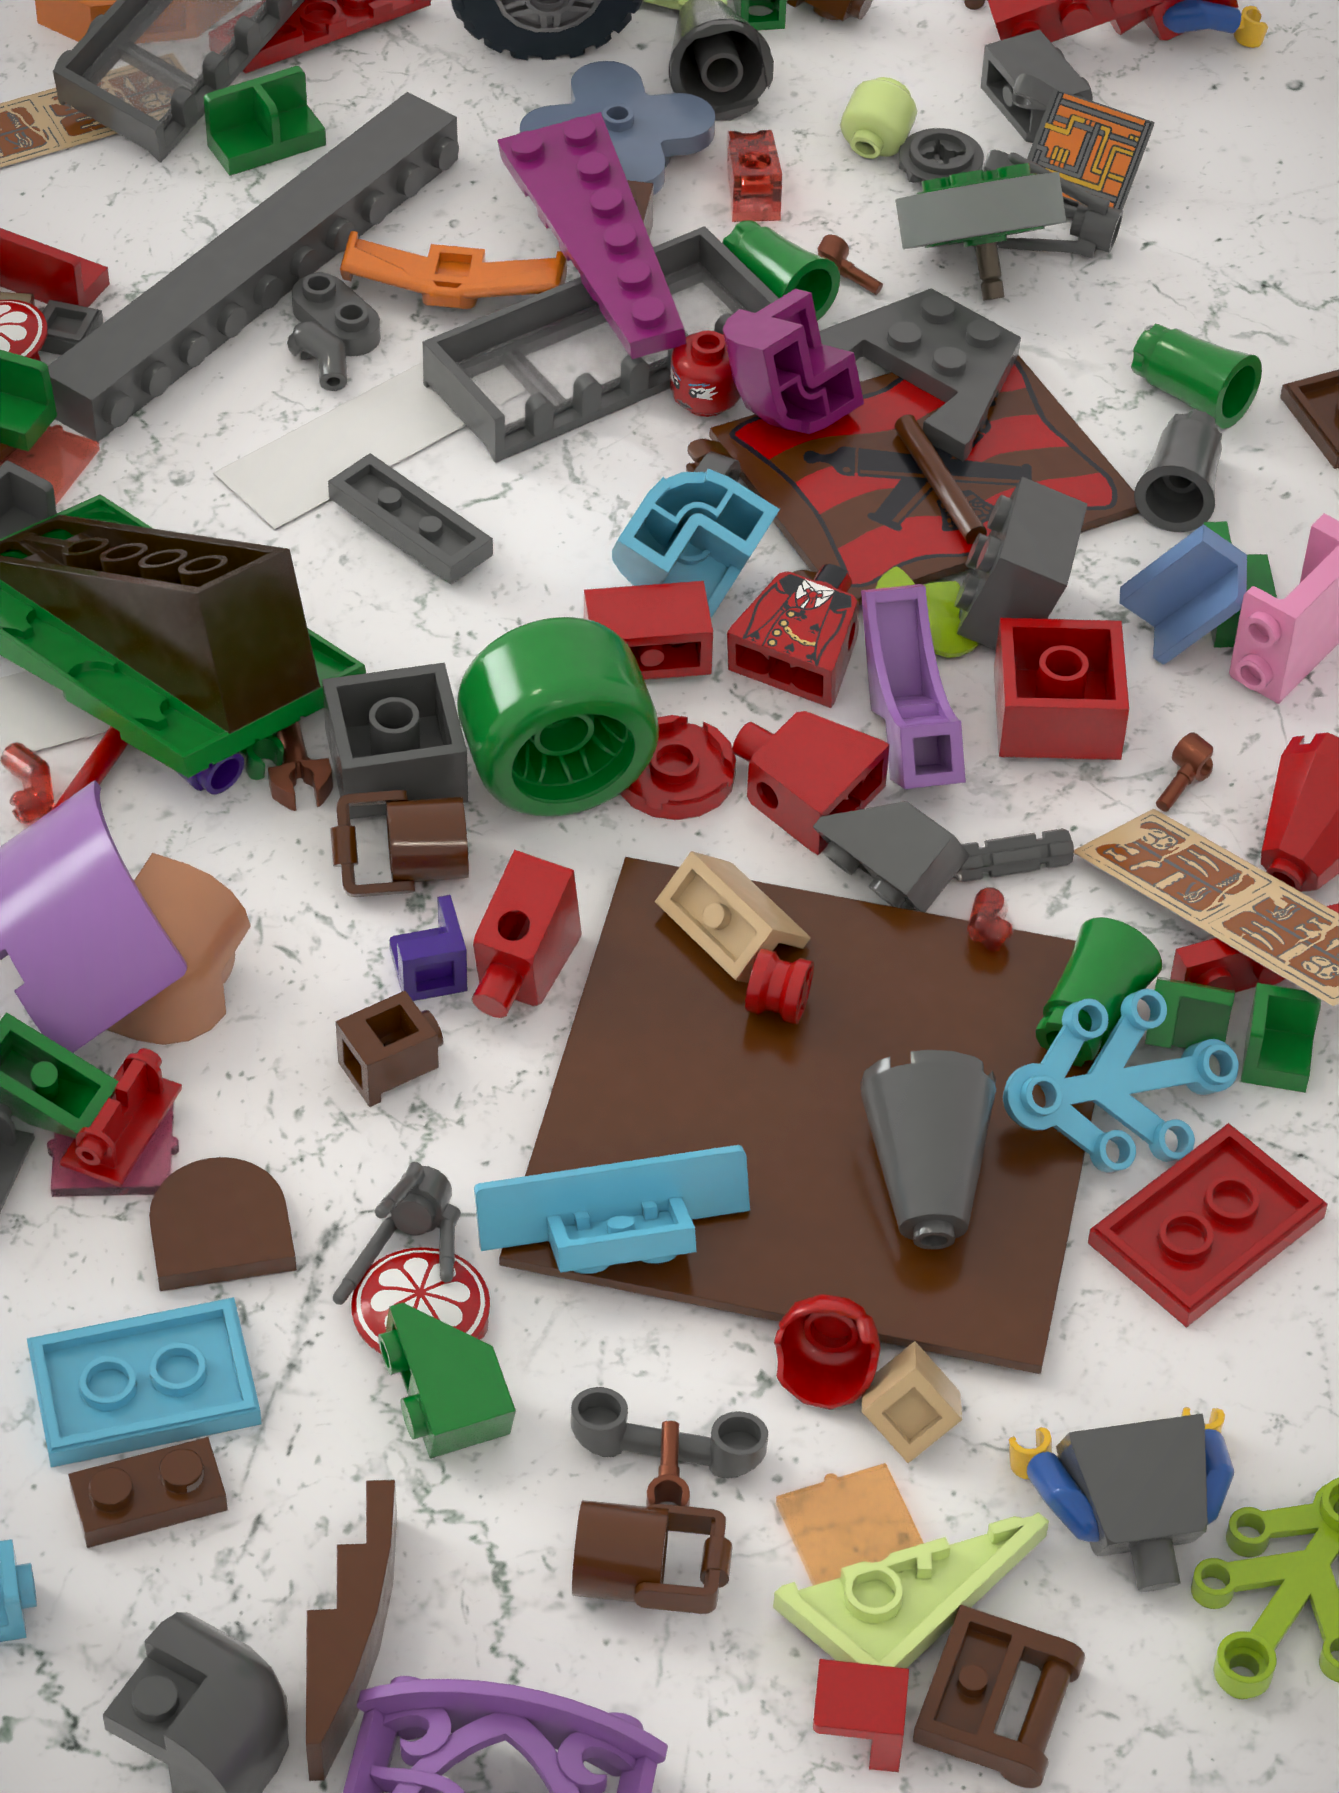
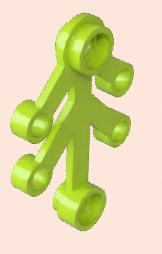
M1339 1477L1322 1486L1317 1491L1311 1504L1265 1511L1253 1507H1243L1236 1510L1229 1519L1226 1542L1229 1548L1240 1556L1256 1557L1261 1555L1267 1549L1271 1538L1315 1534L1305 1550L1226 1562L1219 1558H1208L1201 1561L1194 1570L1191 1594L1197 1603L1209 1609H1220L1227 1606L1232 1601L1234 1592L1281 1585L1250 1632L1238 1631L1231 1633L1219 1644L1213 1667L1214 1677L1219 1686L1234 1698L1249 1699L1257 1697L1269 1688L1277 1662L1275 1650L1308 1600H1310L1324 1642L1319 1656L1320 1669L1326 1677L1339 1682V1661L1333 1658L1331 1652L1339 1651V1589L1331 1569V1565L1339 1555V1514H1337L1339 1512ZM1238 1528H1254L1259 1532L1260 1536L1255 1538L1243 1536L1238 1531ZM1210 1577L1217 1578L1226 1587L1212 1589L1206 1586L1202 1580ZM1238 1666L1245 1667L1252 1671L1254 1676H1241L1231 1669Z

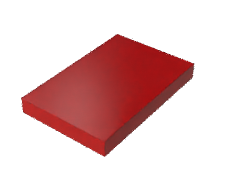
M1228 1123L1093 1226L1089 1231L1088 1244L1187 1328L1324 1219L1328 1203Z

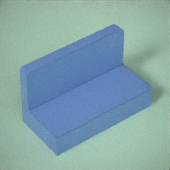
M1203 524L1120 586L1119 603L1154 626L1153 658L1163 665L1168 663L1241 610L1243 596L1247 592V554Z

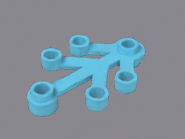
M1142 989L1129 994L1123 1000L1121 1018L1088 1073L1065 1078L1084 1041L1101 1036L1108 1026V1014L1105 1007L1099 1001L1088 998L1072 1003L1064 1010L1062 1016L1063 1026L1040 1064L1031 1063L1024 1065L1010 1075L1003 1093V1104L1009 1117L1019 1126L1031 1131H1042L1050 1127L1055 1128L1087 1152L1097 1169L1102 1172L1112 1173L1126 1169L1133 1163L1136 1156V1146L1133 1139L1121 1130H1112L1104 1133L1071 1105L1090 1101L1094 1102L1148 1143L1150 1151L1157 1159L1164 1162L1179 1160L1194 1148L1195 1138L1190 1126L1178 1119L1164 1121L1130 1094L1186 1085L1192 1092L1199 1095L1220 1092L1229 1088L1236 1080L1239 1062L1237 1055L1229 1045L1217 1039H1209L1189 1046L1182 1053L1181 1058L1124 1068L1145 1031L1161 1025L1167 1015V1005L1162 995L1153 989ZM1140 999L1145 1001L1150 1008V1018L1148 1021L1143 1020L1138 1014L1137 1004ZM1081 1009L1087 1011L1092 1019L1090 1031H1086L1079 1024L1078 1014ZM1212 1054L1217 1058L1220 1065L1219 1076L1215 1075L1209 1066V1059ZM1035 1085H1039L1045 1094L1046 1103L1043 1108L1038 1106L1033 1100L1032 1091ZM1168 1129L1173 1131L1178 1139V1146L1175 1152L1171 1151L1165 1143V1134ZM1109 1140L1113 1141L1119 1149V1159L1116 1163L1112 1162L1106 1154V1144Z

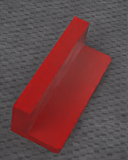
M0 228V287L16 293L33 294L35 300L48 304L49 300L89 307L110 284L108 267Z

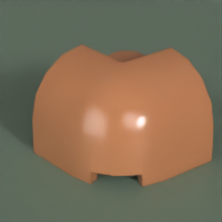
M152 853L134 882L162 928L185 959L187 971L177 981L107 1030L137 1041L166 1045L190 1041L210 1031L226 1015L223 984L232 972L235 962V951L251 925L245 908L233 892L212 875L189 864Z

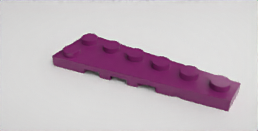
M601 112L576 117L569 121L498 139L502 162L525 197L529 196L536 206L538 217L546 229L550 228L557 238L559 248L567 261L571 260L580 273L582 284L592 299L598 302L601 313L631 359L687 344L684 326Z

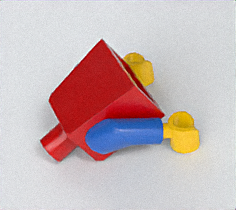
M1167 0L1110 21L1119 35L1144 21L1159 40L1168 41L1185 32L1212 29L1231 34L1234 33V38L1238 43L1251 48L1259 47L1263 43L1268 29V25L1265 22H1260L1262 15L1257 7L1246 6L1243 8L1242 13H1240L1237 0Z

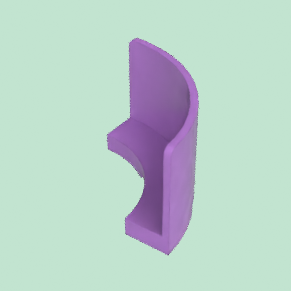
M96 780L0 847V960L9 955L23 979L24 984L14 990L41 1034L72 1053L177 981L187 971L185 959L148 906L116 848L102 812L100 802L101 787Z

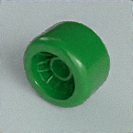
M555 617L533 621L516 627L495 639L475 657L465 671L459 686L457 697L459 721L478 775L487 791L496 800L520 813L535 816H563L597 807L613 799L632 785L649 765L657 747L659 736L657 712L634 654L622 637L607 626L592 620L575 617Z

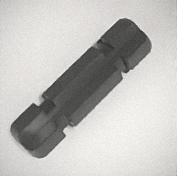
M1061 828L1043 831L1042 838L1036 839L1035 833L985 840V847L980 848L977 842L961 844L970 857L955 874V878L957 881L966 882L982 879V872H988L990 877L1035 871L1040 870V863H1046L1047 868L1067 866L1073 862V841L1069 831Z

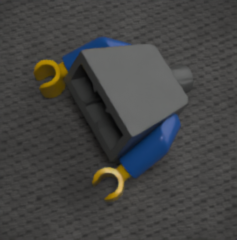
M1184 1407L1181 1417L1069 1432L1056 1446L1058 1456L1052 1453V1438L1047 1428L1040 1427L1035 1430L1037 1448H1023L1017 1443L1014 1436L1009 1438L1011 1470L1017 1476L1031 1481L1046 1505L1077 1539L1090 1543L1096 1556L1131 1552L1137 1588L1140 1592L1161 1590L1181 1584L1174 1546L1194 1542L1206 1532L1207 1525L1218 1518L1234 1477L1232 1461L1225 1439L1221 1434L1225 1413L1219 1408L1212 1409L1208 1424L1204 1423L1203 1413L1191 1415V1409Z

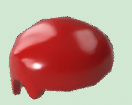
M820 1294L795 1302L779 1322L780 1329L777 1331L774 1339L778 1359L776 1375L782 1387L806 1405L830 1410L854 1404L870 1387L879 1363L880 1340L873 1317L866 1314L864 1307L845 1297Z

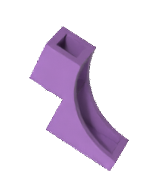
M916 584L861 590L870 706L872 712L885 719L887 743L890 744L888 759L890 780L904 789L966 783L961 720L957 718L950 707L941 682L931 636L926 586Z

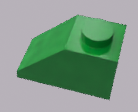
M6 1012L0 1020V1102L7 1105L15 1117L29 1125L76 1138L81 1128L91 1126L107 1099H112L115 1094V1087L119 1081Z

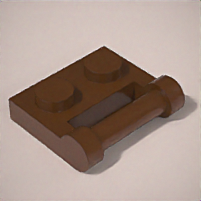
M960 1605L917 1719L913 1742L996 1770L1006 1780L1024 1788L1039 1787L1043 1782L1049 1764L1048 1758L1044 1754L1068 1684L1069 1682L1076 1681L1080 1675L1085 1661V1653L1075 1643ZM1023 1661L1037 1666L1041 1673L1016 1741L998 1735L996 1731L1019 1667Z

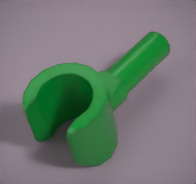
M273 735L261 741L255 740V744L240 751L246 756V773L253 780H260L265 777V763L262 759L271 760L276 766L283 764L284 746L281 740Z

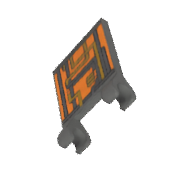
M1020 74L1013 87L1012 102L1024 109L1045 111L1027 159L1051 172H1059L1060 177L1092 195L1110 200L1109 207L1123 211L1155 122L1055 89L1032 75ZM991 150L985 160L984 171L996 170V168L1014 164L1009 162V154L1000 150ZM1062 192L1064 203L1074 207H1078L1079 203H1081Z

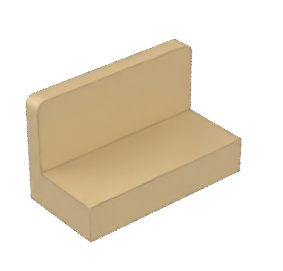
M691 851L655 900V903L736 981L749 983L754 962L761 949L773 951L778 943L803 949L811 939L801 927L733 863Z

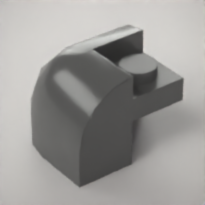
M176 1612L162 1621L144 1641L147 1657L103 1713L105 1730L167 1764L172 1793H262L277 1773L289 1747L288 1705L284 1690L272 1667L249 1645L188 1612Z

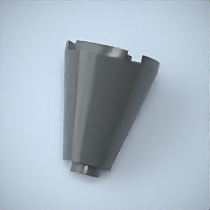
M688 0L682 6L678 15L669 61V81L673 92L695 95L707 101L715 111V121L732 120L750 112L759 104L758 98L763 94L767 86L769 89L773 81L774 60L767 41L761 33L723 1Z
M912 1051L911 1064L892 1068L890 1057L881 1059L864 1071L860 1082L861 1098L899 1231L904 1237L913 1240L916 1246L923 1249L949 1247L954 1244L956 1238L964 1235L968 1230L996 1094V1077L993 1071L989 1075L984 1073V1063L980 1059L955 1051Z

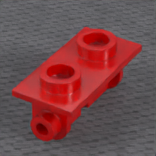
M141 1048L137 1053H131L125 1058L123 1064H121L113 1077L119 1081L115 1087L114 1096L112 1099H107L90 1127L80 1129L76 1138H74L60 1160V1166L119 1187L123 1185L182 1090V1084L162 1078V1071L160 1069L162 1060L157 1053L147 1048Z

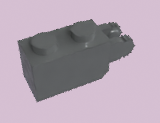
M1040 29L990 43L984 47L980 87L1026 142L1033 143L1045 111L1024 109L1012 102L1013 87L1020 74L1032 75L1055 89L1091 101L1093 100L1088 81L1080 77L1067 62L1062 51L1054 47Z

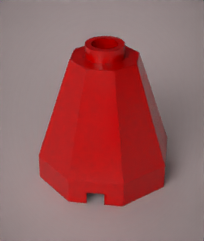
M1328 732L1315 734L1312 741L1308 744H1304L1305 735L1292 737L1282 753L1261 851V865L1267 870L1266 873L1300 892L1318 890L1339 874V737Z

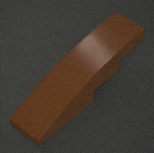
M395 1480L366 1481V1543L337 1544V1609L307 1610L306 1752L309 1781L325 1780L357 1717L359 1709L356 1705L360 1691L367 1688L380 1651L394 1580L397 1530Z

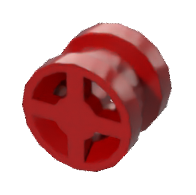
M761 949L750 975L745 999V1010L758 1015L766 1010L779 1013L783 1021L798 1024L809 997L814 974V962L800 958L792 963L780 960L775 951Z

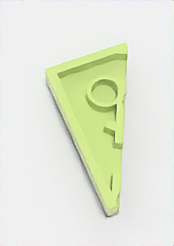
M1039 1512L1024 1518L1014 1516L990 1523L987 1534L949 1545L946 1537L890 1553L887 1558L879 1562L863 1561L841 1568L840 1578L800 1590H798L795 1582L782 1585L774 1592L773 1608L836 1661L908 1668L953 1625L960 1605L971 1608L1047 1536L1049 1520Z

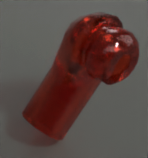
M987 887L981 889L976 894L967 926V933L974 943L980 941L991 952L999 951L1003 947L1004 941L1010 938L1014 932L1012 923L1005 920L1008 913V903L1000 890L994 887Z

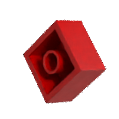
M1000 618L994 662L999 757L1121 760L1129 715L1122 621Z

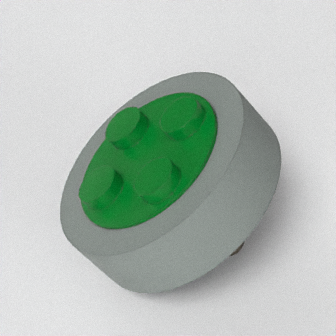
M1029 163L1000 167L990 171H969L949 175V177L921 181L923 192L895 199L903 249L924 246L925 248H933L963 243L964 248L975 246L979 277L983 281L981 283L983 301L1005 297L1003 282L999 279L1001 277L997 242L1007 241L1008 235L1045 229V226L1066 222L1059 172L1031 173Z

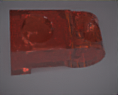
M760 130L756 133L728 131L727 169L731 195L732 222L781 220L782 171L772 130Z

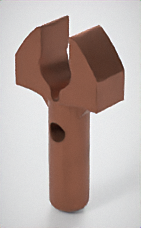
M298 721L276 732L278 739L281 740L284 746V763L280 766L268 767V780L272 798L293 811H296L294 786L297 784L298 778L303 779L305 784L314 788L317 807H320L325 802L333 789L332 768L329 758L312 760L307 756Z

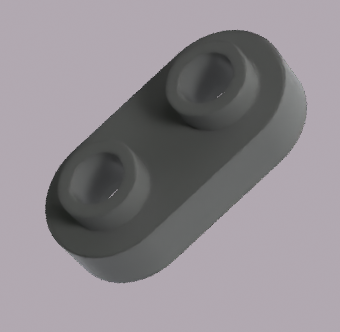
M316 272L299 279L292 288L294 316L300 322H317L341 338L345 343L346 356H361L373 351L379 345L381 335L378 313L342 280L327 273Z

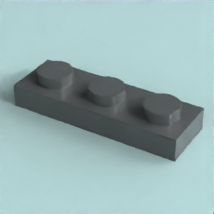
M371 453L328 481L329 499L451 585L493 556L492 537Z

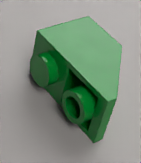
M403 1302L389 1306L386 1332L378 1335V1341L388 1373L390 1375L401 1374L408 1397L401 1398L400 1403L405 1425L412 1440L422 1437L431 1459L509 1435L516 1409L493 1346Z

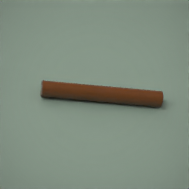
M913 415L900 417L894 426L896 432L966 542L973 544L979 533L987 534L985 526Z

